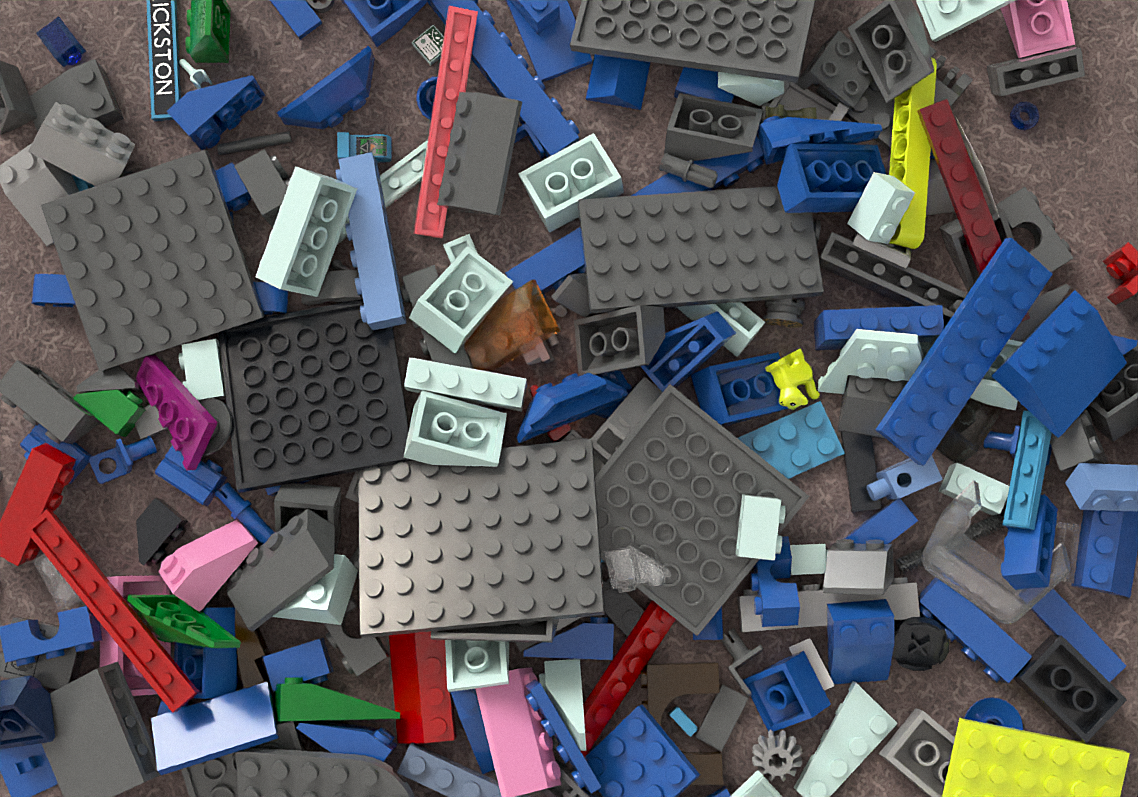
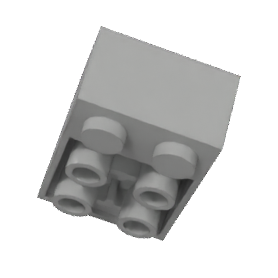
M644 376L590 438L593 442V448L608 460L662 394V391Z

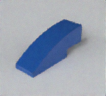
M900 498L895 499L844 539L854 540V543L866 544L868 540L878 539L883 540L884 544H889L918 520Z

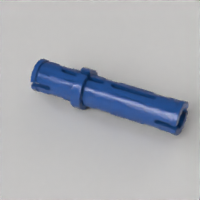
M229 482L224 484L220 488L221 491L218 490L215 496L232 512L231 517L234 520L238 519L263 545L275 532L251 508L252 503L249 500L245 501Z

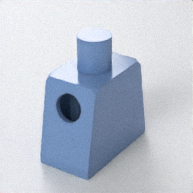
M932 455L924 466L918 465L908 458L876 473L878 481L867 485V491L873 501L885 496L888 500H895L943 479Z

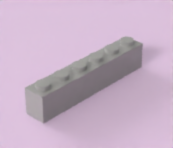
M907 577L894 578L884 595L823 593V590H820V584L802 585V591L798 592L800 603L798 625L762 627L760 615H755L754 597H758L757 591H752L751 589L743 590L744 596H737L740 632L827 626V604L887 599L894 614V620L920 617L917 583H908Z

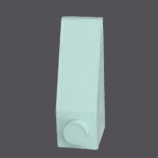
M580 659L544 661L545 673L539 674L540 683L580 751H586Z

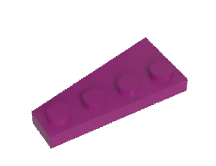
M156 355L145 356L136 380L150 405L156 406L158 409V420L162 427L168 428L173 436L170 442L175 451H181L185 459L182 463L186 471L196 470L218 422Z

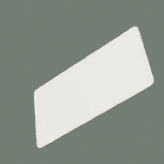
M806 639L789 647L792 655L802 651L805 652L824 690L834 687V683L811 639Z

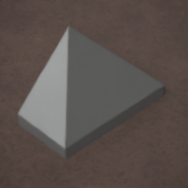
M119 365L102 371L98 370L77 386L78 393L115 389L123 392H128L129 390L132 392L142 391L139 383Z

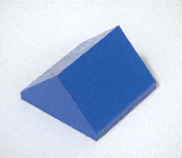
M595 54L586 100L641 110L650 62Z

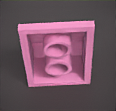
M1016 0L1001 8L1018 58L1075 45L1067 0Z
M237 519L178 548L172 555L164 559L158 572L175 596L200 612L258 542Z

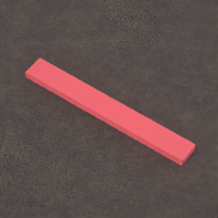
M454 6L448 7L413 234L443 238L447 208L437 205L439 189L442 183L459 92H466L478 11Z

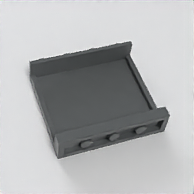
M118 661L97 668L50 693L55 738L53 742L42 743V746L63 797H115L160 776V773L157 771L155 748Z

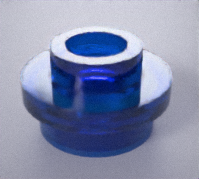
M1020 102L1012 108L1010 120L1016 128L1029 130L1038 123L1039 111L1030 102ZM1020 113H1027L1029 116V120H1022L1020 118Z

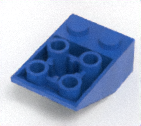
M251 75L190 91L170 107L167 113L201 150H204L206 147L209 149L215 146L220 140V135L225 130L234 129L241 122V116L248 110L253 111L261 105L265 94Z

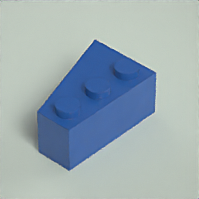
M716 311L665 333L666 337L650 364L641 367L662 392L669 384L677 388L729 341L736 332L722 315Z

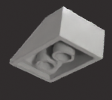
M31 143L0 165V184L5 195L45 245L51 246L54 245L41 205L77 193L79 190L71 173L28 152L32 145Z

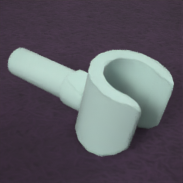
M185 59L179 61V64L189 73L190 80L196 89H201L200 85L202 82H209L212 85V81L203 69H194Z

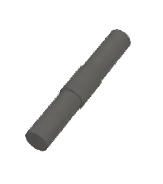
M290 131L217 144V150L219 155L290 143L292 138Z

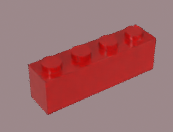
M48 443L32 448L0 520V557L19 566L29 560L32 561L38 555L40 548L25 531V528L46 509L55 511L60 506L63 500L61 495L63 488L71 481L74 475L72 468L76 462L75 458Z

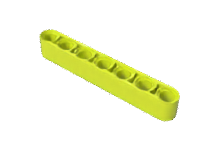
M932 57L934 72L895 98L889 175L897 178L913 190L915 194L889 243L910 249L918 248L925 234L931 146L917 111L934 104L937 64L936 60Z

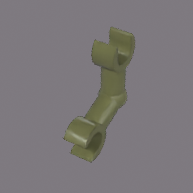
M778 104V107H765L766 119L773 116H780V119L786 117L817 119L816 107H807L800 110H785L784 105Z

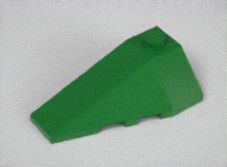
M128 595L127 601L146 627L160 641L168 643L178 642L208 648H240L241 642L204 612L197 611L175 595Z
M285 677V683L276 684L273 706L277 721L400 719V712L314 684L303 683V677Z

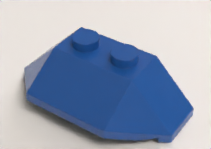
M369 46L365 47L361 52L297 99L279 110L277 114L285 125L325 129L328 126L333 128L344 119L343 115L351 109L356 111L364 106L366 98L369 97L375 61L371 48Z
M577 373L571 374L562 379V383L555 386L552 383L545 384L536 390L537 393L529 403L517 435L518 443L618 405L627 397L628 392L625 388L591 373L578 376Z

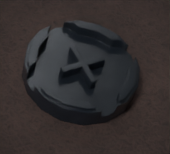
M911 617L902 620L894 627L892 657L903 668L912 671H926L932 669V666L937 663L941 664L949 653L948 634L945 628L936 620L927 617Z

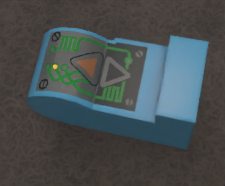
M337 132L338 159L372 152L377 163L390 162L392 160V138L384 134L350 135L348 132Z

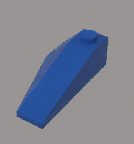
M773 116L765 119L760 124L757 133L767 165L784 161L787 146L791 143L856 144L877 139L882 131L881 124L796 117L780 119V116Z

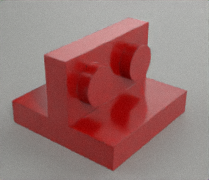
M1128 242L1103 260L1107 265V272L1113 278L1123 281L1107 297L1115 305L1134 296L1138 292V251Z

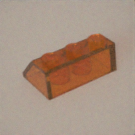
M532 279L500 299L465 342L464 348L474 369L487 372L496 370L560 332L536 280Z

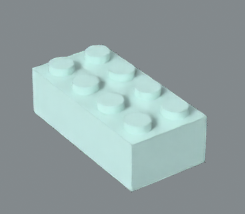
M295 166L255 277L282 290L318 297L357 188L334 178Z

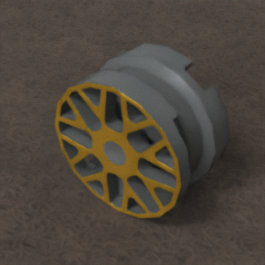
M792 298L765 300L764 306L767 307L766 313L768 315H764L762 320L771 325L782 326L783 324L786 327H802L803 321L798 318L801 317V312L805 310L806 303L797 299L796 303Z

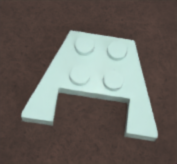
M856 329L841 349L839 358L836 362H832L829 365L827 374L819 379L818 392L844 394L848 375L861 378H884L891 381H909L924 359L918 335Z

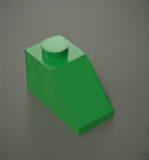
M118 389L76 394L73 398L116 435L122 437L128 436L135 427L136 421L146 411L140 405L143 400L130 390L127 393Z

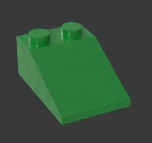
M191 0V9L187 10V24L190 27V36L186 37L185 46L187 54H190L195 63H229L231 8L226 0Z

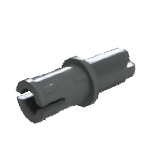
M668 153L664 154L661 160L663 165L661 164L659 167L660 171L681 177L684 182L690 180L709 188L715 185L718 178L716 171L694 164L692 159L688 162Z

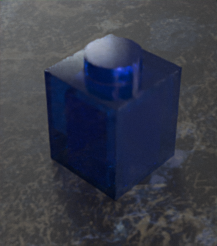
M57 17L36 33L63 67L76 64L82 58V54L86 52L85 48L60 17Z

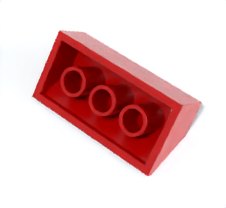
M431 631L389 635L395 711L400 712V719H396L398 743H432L455 740L457 735L454 701L451 692L447 690L445 640H432Z

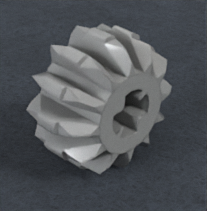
M771 729L768 732L769 738L760 735L758 737L759 744H754L752 747V753L754 754L752 757L753 765L758 766V771L762 775L768 773L771 782L775 779V776H780V779L784 782L786 780V773L795 777L797 773L796 767H801L802 758L800 757L802 748L800 745H796L797 742L794 735L786 738V732L782 730L779 736H775Z

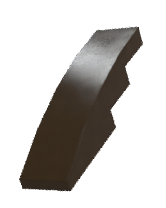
M235 608V638L241 642L240 648H237V655L244 689L264 682H268L269 686H271L269 677L261 662V658L271 653L260 628L258 627L254 631L249 630Z

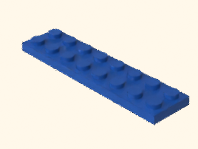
M1013 238L1004 239L876 428L878 433L918 465L924 466L1053 275Z

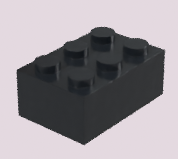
M1051 634L1032 653V658L1013 678L1075 740L1087 743L1127 701L1061 635Z

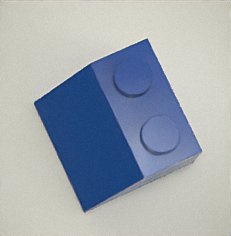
M804 651L784 658L743 679V682L752 693L751 698L768 732L770 729L774 732L813 718L831 705Z

